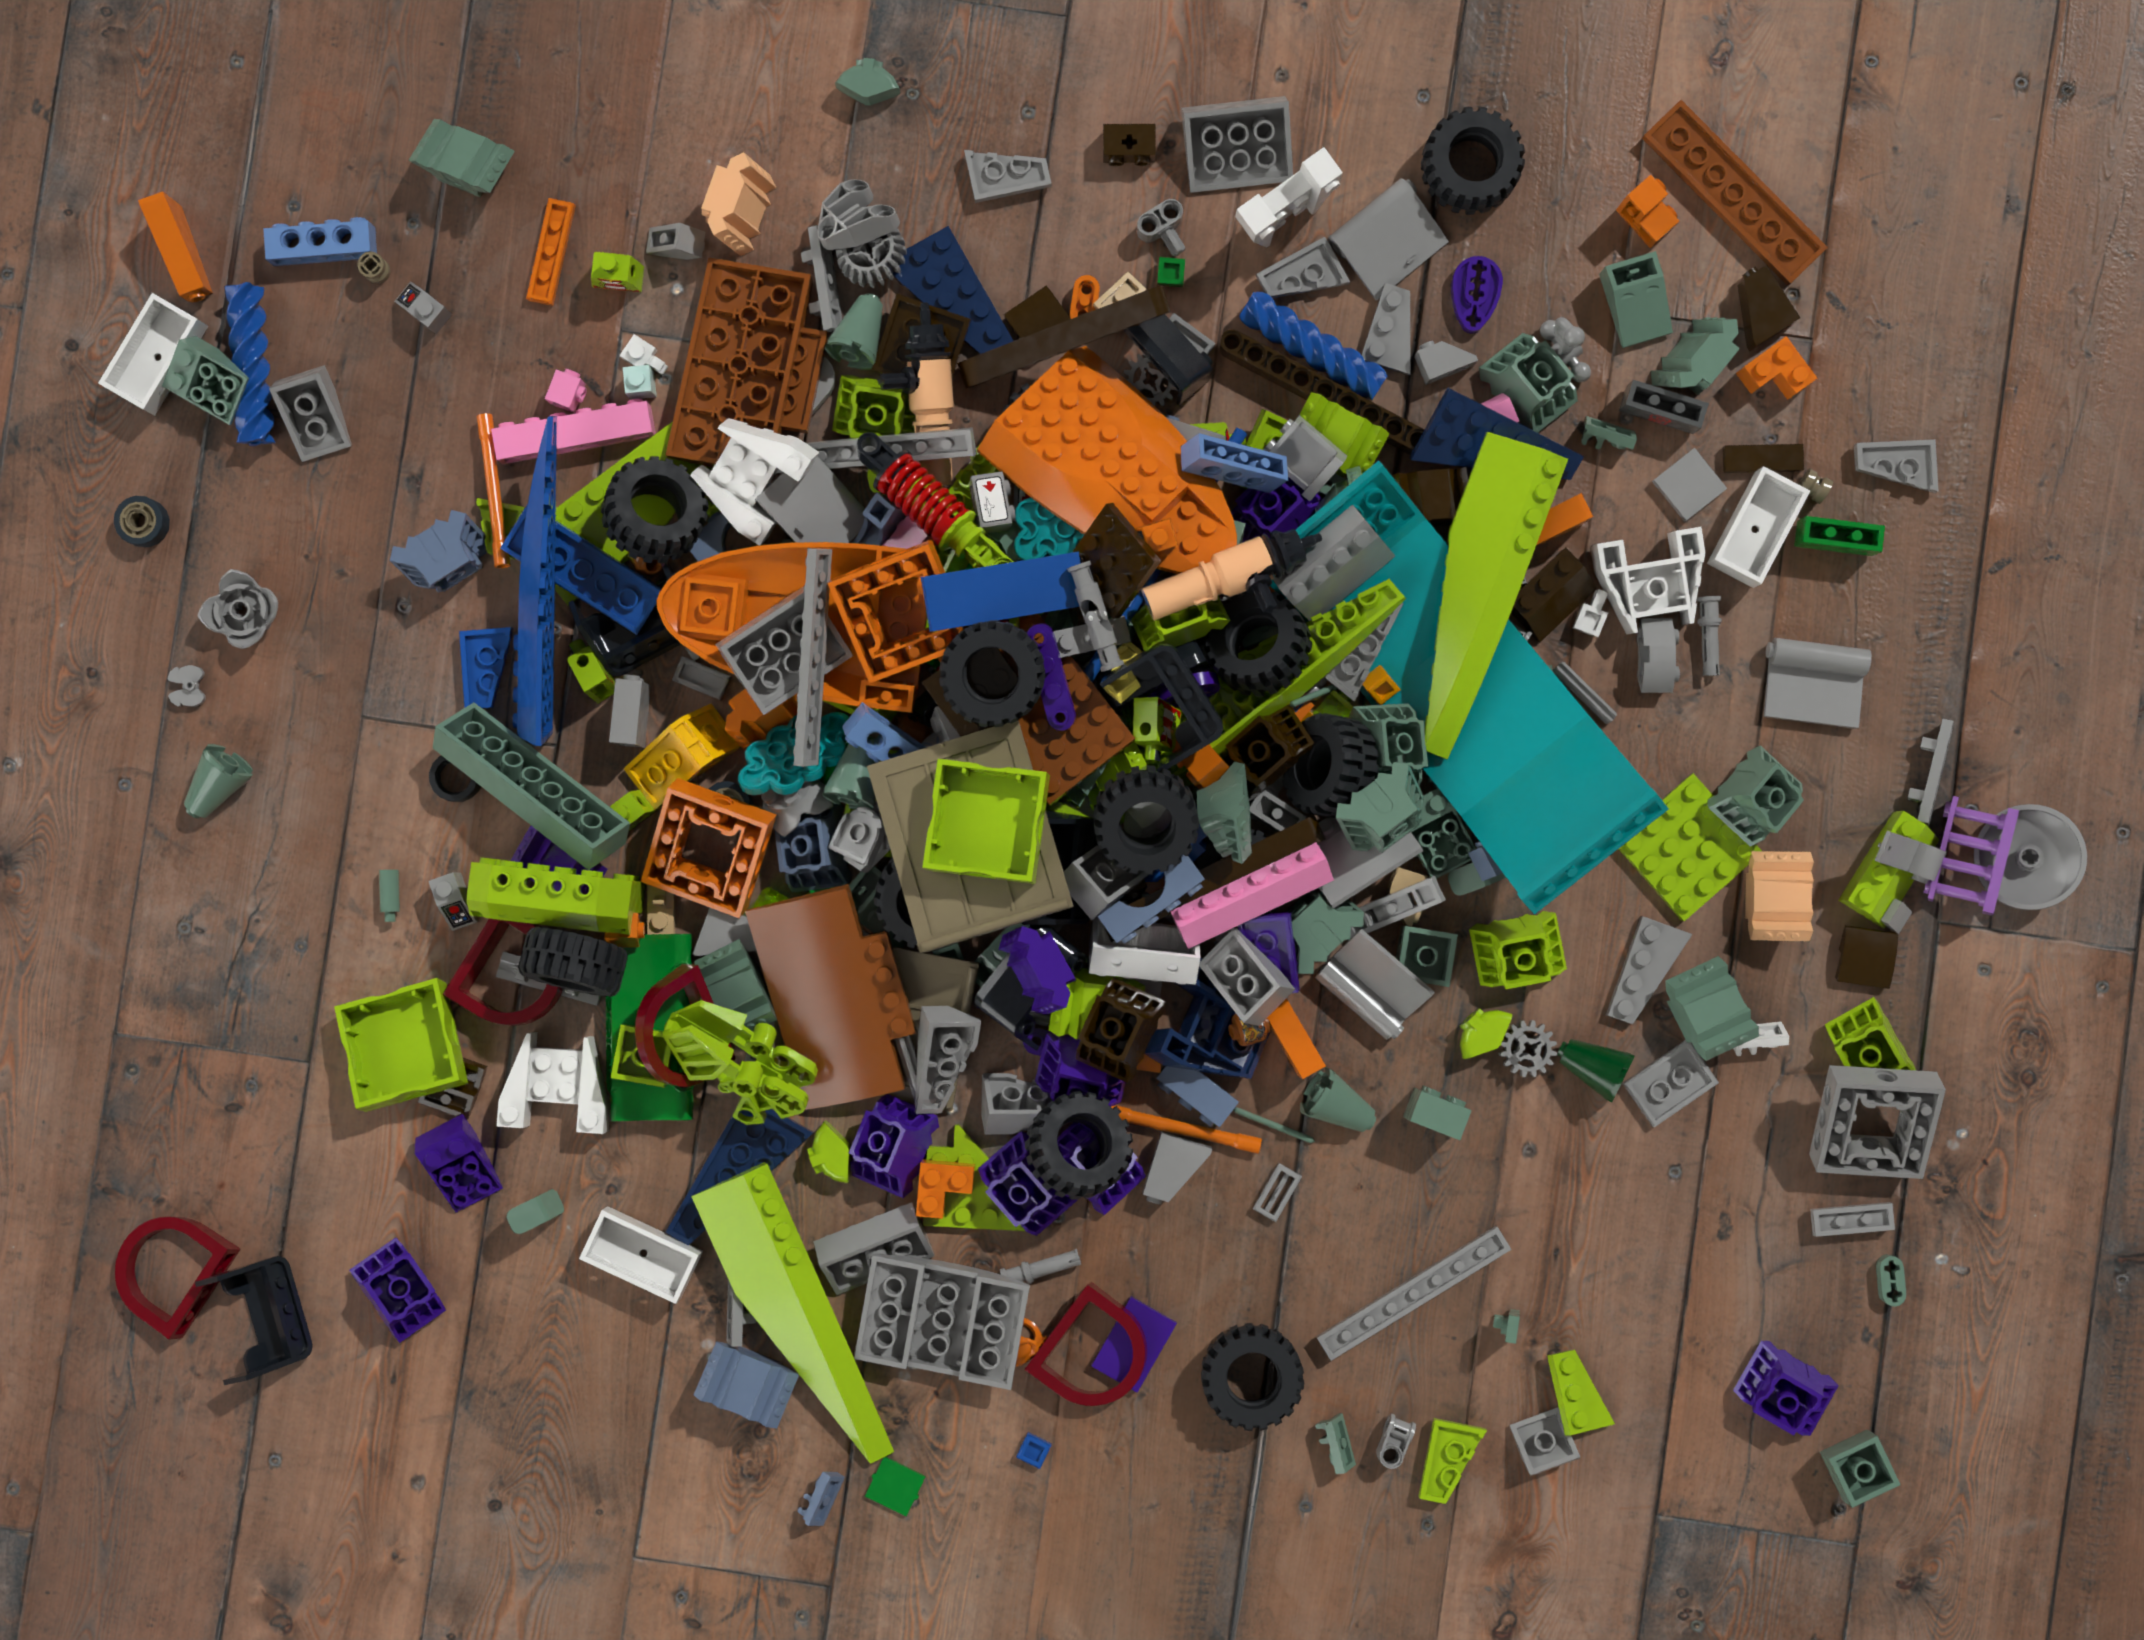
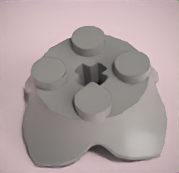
M230 569L219 582V594L208 598L202 604L197 616L208 629L226 635L228 642L232 646L246 649L257 643L265 631L270 628L277 615L278 600L271 590L260 587L254 578L247 573ZM243 605L247 607L245 616L239 614V610H243Z
M818 779L815 781H804L803 786L792 794L782 795L770 789L761 796L763 800L762 809L777 814L773 828L783 837L796 829L803 813L819 814L833 807V802L823 797L825 784Z

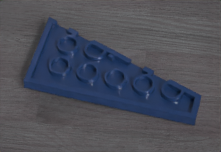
M949 226L906 249L907 255L904 256L905 264L899 265L901 273L894 272L892 274L893 277L916 296L920 302H928L929 305L972 319L965 343H968L975 351L982 354L1013 342L1011 335Z
M1447 387L1409 457L1415 461L1473 468L1486 432H1490L1546 449L1567 458L1568 462L1561 479L1571 480L1584 458L1581 454Z
M774 1109L765 1110L767 1116L765 1122L761 1124L745 1125L731 1117L665 1233L686 1245H690L706 1230L691 1196L763 1162H766L772 1171L814 1132L789 1117L781 1119ZM740 1111L745 1116H753L750 1111Z

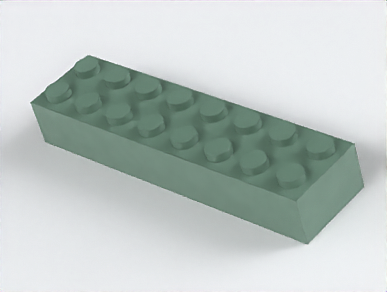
M473 702L435 726L433 749L587 870H590L626 844L630 826L629 821Z

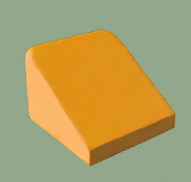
M1381 665L1371 671L1362 684L1379 705L1385 703L1401 690Z

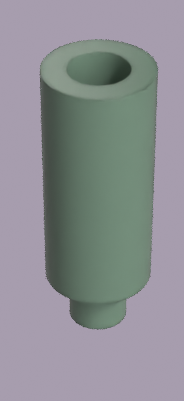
M379 870L380 912H385V922H396L395 912H400L399 870Z

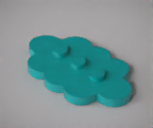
M1032 498L1024 499L1015 509V521L1022 531L1015 539L1014 549L1022 561L1047 557L1048 555L1072 553L1084 536V534L1052 514Z
M833 712L821 717L818 765L801 767L794 765L793 750L796 739L795 722L797 715L789 721L788 726L782 725L772 728L768 732L766 740L753 742L745 751L747 766L738 775L742 791L749 795H760L772 789L778 794L788 795L797 792L803 786L804 781L820 779L824 775L826 767L837 765L846 750L844 742L846 741V735L842 726L849 719V716L844 713Z

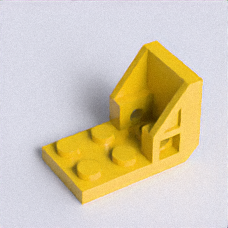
M711 703L673 722L624 768L625 772L654 810L663 806L667 788L677 778L689 782L741 747L725 731L726 722Z

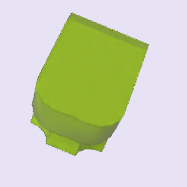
M1478 1008L1467 1016L1459 1025L1463 1030L1460 1041L1462 1059H1468L1497 1049L1504 1039L1513 1014L1500 1010L1483 1012Z
M825 1120L815 1133L813 1147L807 1149L810 1162L816 1174L823 1172V1174L834 1181L849 1183L851 1154H849L851 1145Z

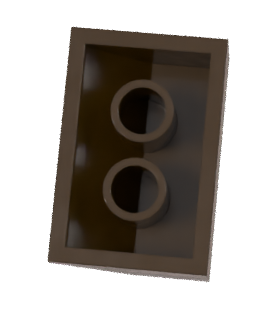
M1565 547L1519 590L1511 614L1527 631H1531V635L1540 643L1597 588L1584 565Z

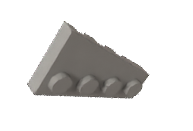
M1403 603L1348 656L1324 676L1354 702Z
M1640 916L1606 1015L1633 1024L1692 934Z

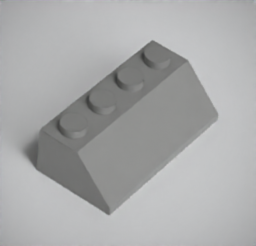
M912 1202L813 1241L819 1266L836 1295L868 1283L873 1254L900 1255L926 1259L935 1256L921 1218L916 1216V1209Z

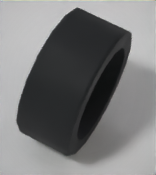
M442 755L439 756L432 763L429 771V783L433 792L440 798L450 802H464L473 798L479 792L481 786L472 779L469 786L461 792H450L442 785L441 772L451 762Z

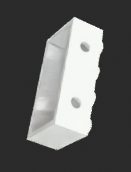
M152 293L98 384L155 416L170 392L162 384L179 339L194 336L201 339L208 326ZM160 354L161 359L159 361H156V356Z
M1764 466L1755 471L1707 564L1752 588L1761 585L1810 490ZM1752 526L1758 528L1757 533L1752 532Z
M1098 917L1092 920L1089 939V974L1196 985L1200 963V944L1188 949L1176 925L1153 923L1147 928L1143 927L1135 931L1137 935L1123 944L1122 941L1118 943L1110 941Z
M607 1206L601 1210L579 1259L676 1304L682 1298L703 1250L692 1245H686L671 1235ZM642 1249L647 1251V1256L644 1257L640 1254Z

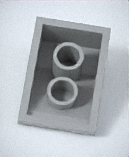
M325 365L277 380L269 388L302 462L352 446L336 389Z
M1098 845L1072 862L1064 871L1071 897L1091 920L1110 908L1149 876L1145 875L1144 871L1138 870V874L1129 873L1126 866L1124 869L1116 867L1114 859L1108 860L1103 854V849L1099 848Z
M1233 928L1199 963L1200 968L1245 1024L1259 1026L1295 990L1280 969L1237 928Z

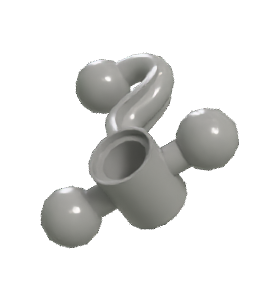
M1564 317L1557 318L1555 321H1545L1540 327L1541 336L1545 340L1552 341L1554 345L1551 348L1565 365L1568 364L1571 367L1570 371L1574 375L1572 379L1575 382L1582 383L1587 381L1591 375L1590 366L1584 362H1579L1577 359L1578 356L1583 354L1581 345L1585 340L1584 331L1580 327L1573 326Z

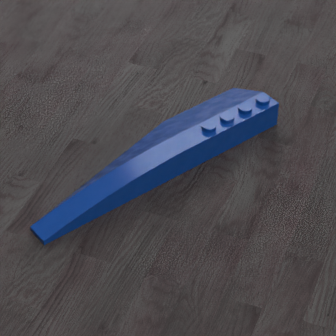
M549 416L547 418L529 494L520 565L518 634L514 635L513 643L514 650H518V661H514L513 675L518 677V687L513 689V702L517 703V713L513 714V728L517 729L518 737L535 746H542L553 734L557 416Z

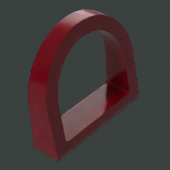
M488 919L443 995L492 1023L508 1026L532 1023L545 1016L555 1006L562 994V988L546 984L541 996L531 1006L509 1013L498 1011L470 993V988L509 925L526 935L531 928L540 927L537 924Z
M682 964L653 985L643 997L636 1016L635 1039L640 1059L647 1071L655 1079L667 1085L688 1087L705 1081L689 1080L685 1072L675 1073L668 1069L660 1060L653 1040L654 1022L660 1007L670 996L684 988L690 1005L700 1000L714 1004L700 968L695 964ZM734 1052L731 1058L732 1061L736 1059Z
M159 1217L139 1225L124 1240L115 1264L116 1286L124 1304L132 1313L168 1340L184 1337L220 1281L198 1287L195 1286L194 1282L173 1316H170L145 1298L138 1287L135 1276V1263L144 1243L161 1231L173 1229L185 1233L209 1250L212 1256L195 1282L227 1271L241 1250L204 1224L185 1217Z
M1091 1282L1087 1284L1024 1370L1070 1402L1085 1406L1108 1404L1127 1394L1140 1379L1147 1360L1146 1338L1135 1316ZM1090 1302L1124 1327L1130 1337L1133 1348L1132 1364L1123 1381L1111 1389L1096 1392L1074 1386L1046 1365L1047 1359Z

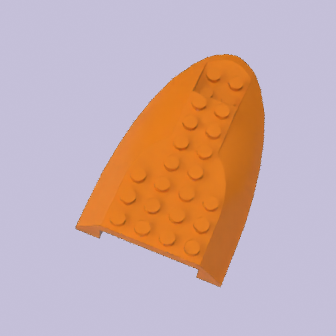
M1087 346L1068 350L995 419L977 448V452L1000 472L1003 471V475L1028 496L1084 535L1107 503H1114L1134 528L1171 518L1178 545L1155 552L1161 560L1156 569L1180 574L1198 567L1201 561H1204V563L1210 562L1213 554L1237 545L1234 520L1222 490L1215 479L1182 471L1181 446L1187 440L1138 389Z
M795 542L760 545L722 552L693 563L675 573L659 592L657 610L666 629L682 645L710 664L734 674L715 644L805 585V561L808 548L832 549L830 580L833 577L903 551L905 548L859 543ZM917 575L906 579L903 584L898 585L895 583L882 588L877 594H868L888 643L926 629L927 612L923 594H919L917 589V581L919 580ZM830 591L828 616L853 656L824 675L823 700L859 706L863 702L870 708L912 713L919 689L922 664L869 684Z

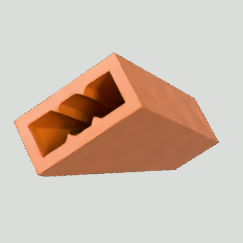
M163 191L138 200L179 296L188 302L204 300L206 295L213 292L182 206Z
M1582 493L1550 508L1536 547L1583 525L1593 517Z
M1286 998L1267 1018L1272 1031L1295 1072L1300 1078L1304 1079L1326 1067Z

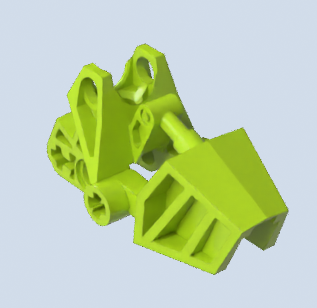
M703 1000L670 1015L664 1027L663 1038L689 1080H715L718 1078L720 1080L718 1089L721 1092H735L741 1096L733 1113V1118L745 1125L765 1122L767 1116L765 1110L774 1109L781 1119L798 1115L805 1111L809 1098L807 1093L800 1089V1087L814 1083L818 1072L817 1066L813 1061L787 1046L773 1048L772 1046L777 1035L773 1026L767 1023H758L754 1026L753 1031L744 1026L747 1014ZM732 1042L752 1057H755V1061L744 1062L742 1060L739 1064L732 1061L734 1049L728 1046L729 1043ZM777 1056H783L787 1058L788 1061H781L777 1058ZM740 1111H750L753 1116H745Z

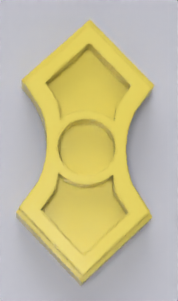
M1131 642L1122 644L1117 649L1119 658L1124 663L1143 652ZM1131 670L1105 686L1104 689L1121 704L1141 686Z

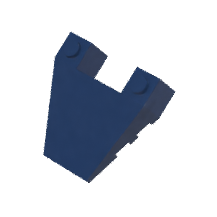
M1199 966L1196 985L1174 982L1194 996L1179 1032L1171 1028L1157 1029L1147 1045L1145 1054L1163 1066L1251 1079L1270 1032L1267 1033L1264 1041L1249 1046H1242L1237 1040H1232L1228 1026L1232 1024V1017L1236 1013Z

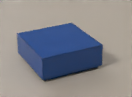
M1027 1432L1016 1458L1040 1469L1052 1443Z

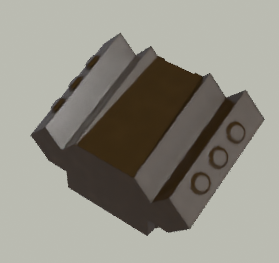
M1472 468L1426 470L1407 474L1396 473L1391 476L1432 527L1451 526Z
M1287 705L1270 715H1259L1226 744L1228 756L1225 762L1229 767L1234 762L1245 764L1250 801L1259 796L1264 788L1273 784L1296 764L1300 756L1311 750L1314 742L1291 706Z
M1113 977L1105 986L1102 995H1097L1078 1036L1080 1042L1076 1049V1060L1129 1083L1136 1075L1137 1065L1144 1058L1147 1045L1157 1030L1158 1020L1165 1012L1166 1001Z

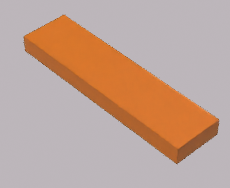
M548 198L526 296L528 301L554 306L576 207L574 203Z

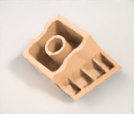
M744 152L731 158L727 168L716 166L701 207L702 216L706 217V223L709 224L713 235L740 256L754 250L749 239L760 234L758 229L767 206L771 205L766 193L776 189L771 175Z
M1751 852L1749 873H1746L1745 919H1748V931L1751 940H1811L1813 933L1811 924L1813 916L1812 888L1814 882L1811 872L1814 861L1811 852Z

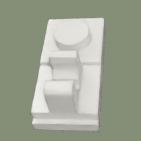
M1782 1022L1757 1024L1759 1026V1037L1733 1049L1737 1056H1741L1743 1048H1748L1751 1055H1755L1757 1047L1775 1048L1789 1045V1035Z

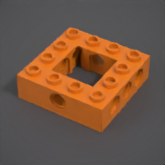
M932 539L833 577L827 583L869 684L943 656L950 642L962 630L968 628L967 626L930 632L928 627L888 643L869 599V593L877 594L882 588L895 583L898 585L903 584L906 579L916 575L919 579L917 581L918 592L923 594L921 577L945 573Z
M677 778L667 788L641 882L740 919L749 907L777 814ZM692 822L699 826L704 824L722 831L721 834L726 836H733L741 830L738 843L732 851L734 857L731 866L726 873L682 857Z

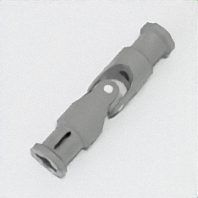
M1087 561L1069 567L1067 570L1072 574L1076 586L1074 591L1085 623L1088 625L1093 648L1098 652L1102 664L1100 667L1102 672L1124 665V661L1119 658L1115 646L1117 640L1113 628L1108 621L1107 611L1098 583L1093 580L1089 568L1091 562ZM1089 601H1092L1098 608L1094 611H1089Z

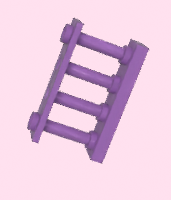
M1953 796L1952 803L1946 801L1943 817L1948 819L1940 849L1946 851L1947 844L1950 842L1990 851L1991 855H1996L1994 866L1988 865V867L1944 857L1935 881L1929 880L1928 884H1925L1924 893L1929 894L1928 901L1932 902L1935 893L1979 903L1978 906L1983 907V914L1993 916L2019 810L2008 808L2007 815L2001 813V816L1957 807L1959 797ZM1954 817L1998 826L1997 829L2003 830L2001 839L1989 841L1953 833L1951 828ZM1941 868L1985 877L1986 881H1990L1988 891L1982 890L1980 893L1938 883Z

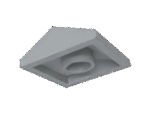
M1559 1407L1510 1425L1519 1454L1530 1476L1580 1459L1572 1436H1565Z

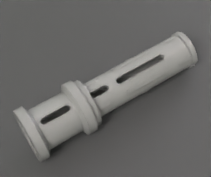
M1721 596L1697 597V602L1700 603V619L1697 622L1701 626L1703 676L1720 675L1718 626L1722 623V619L1719 618V601H1721Z
M1076 1248L1029 1264V1262L1023 1261L1020 1266L1007 1270L1001 1268L1000 1273L1030 1285L1036 1278L1082 1264Z

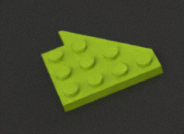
M955 1124L954 1147L930 1145L927 1150L926 1160L975 1164L972 1194L946 1192L943 1219L923 1217V1226L1025 1231L1020 1224L1015 1227L986 1194L985 1191L988 1187L981 1180L978 1168L989 1157L959 1124Z

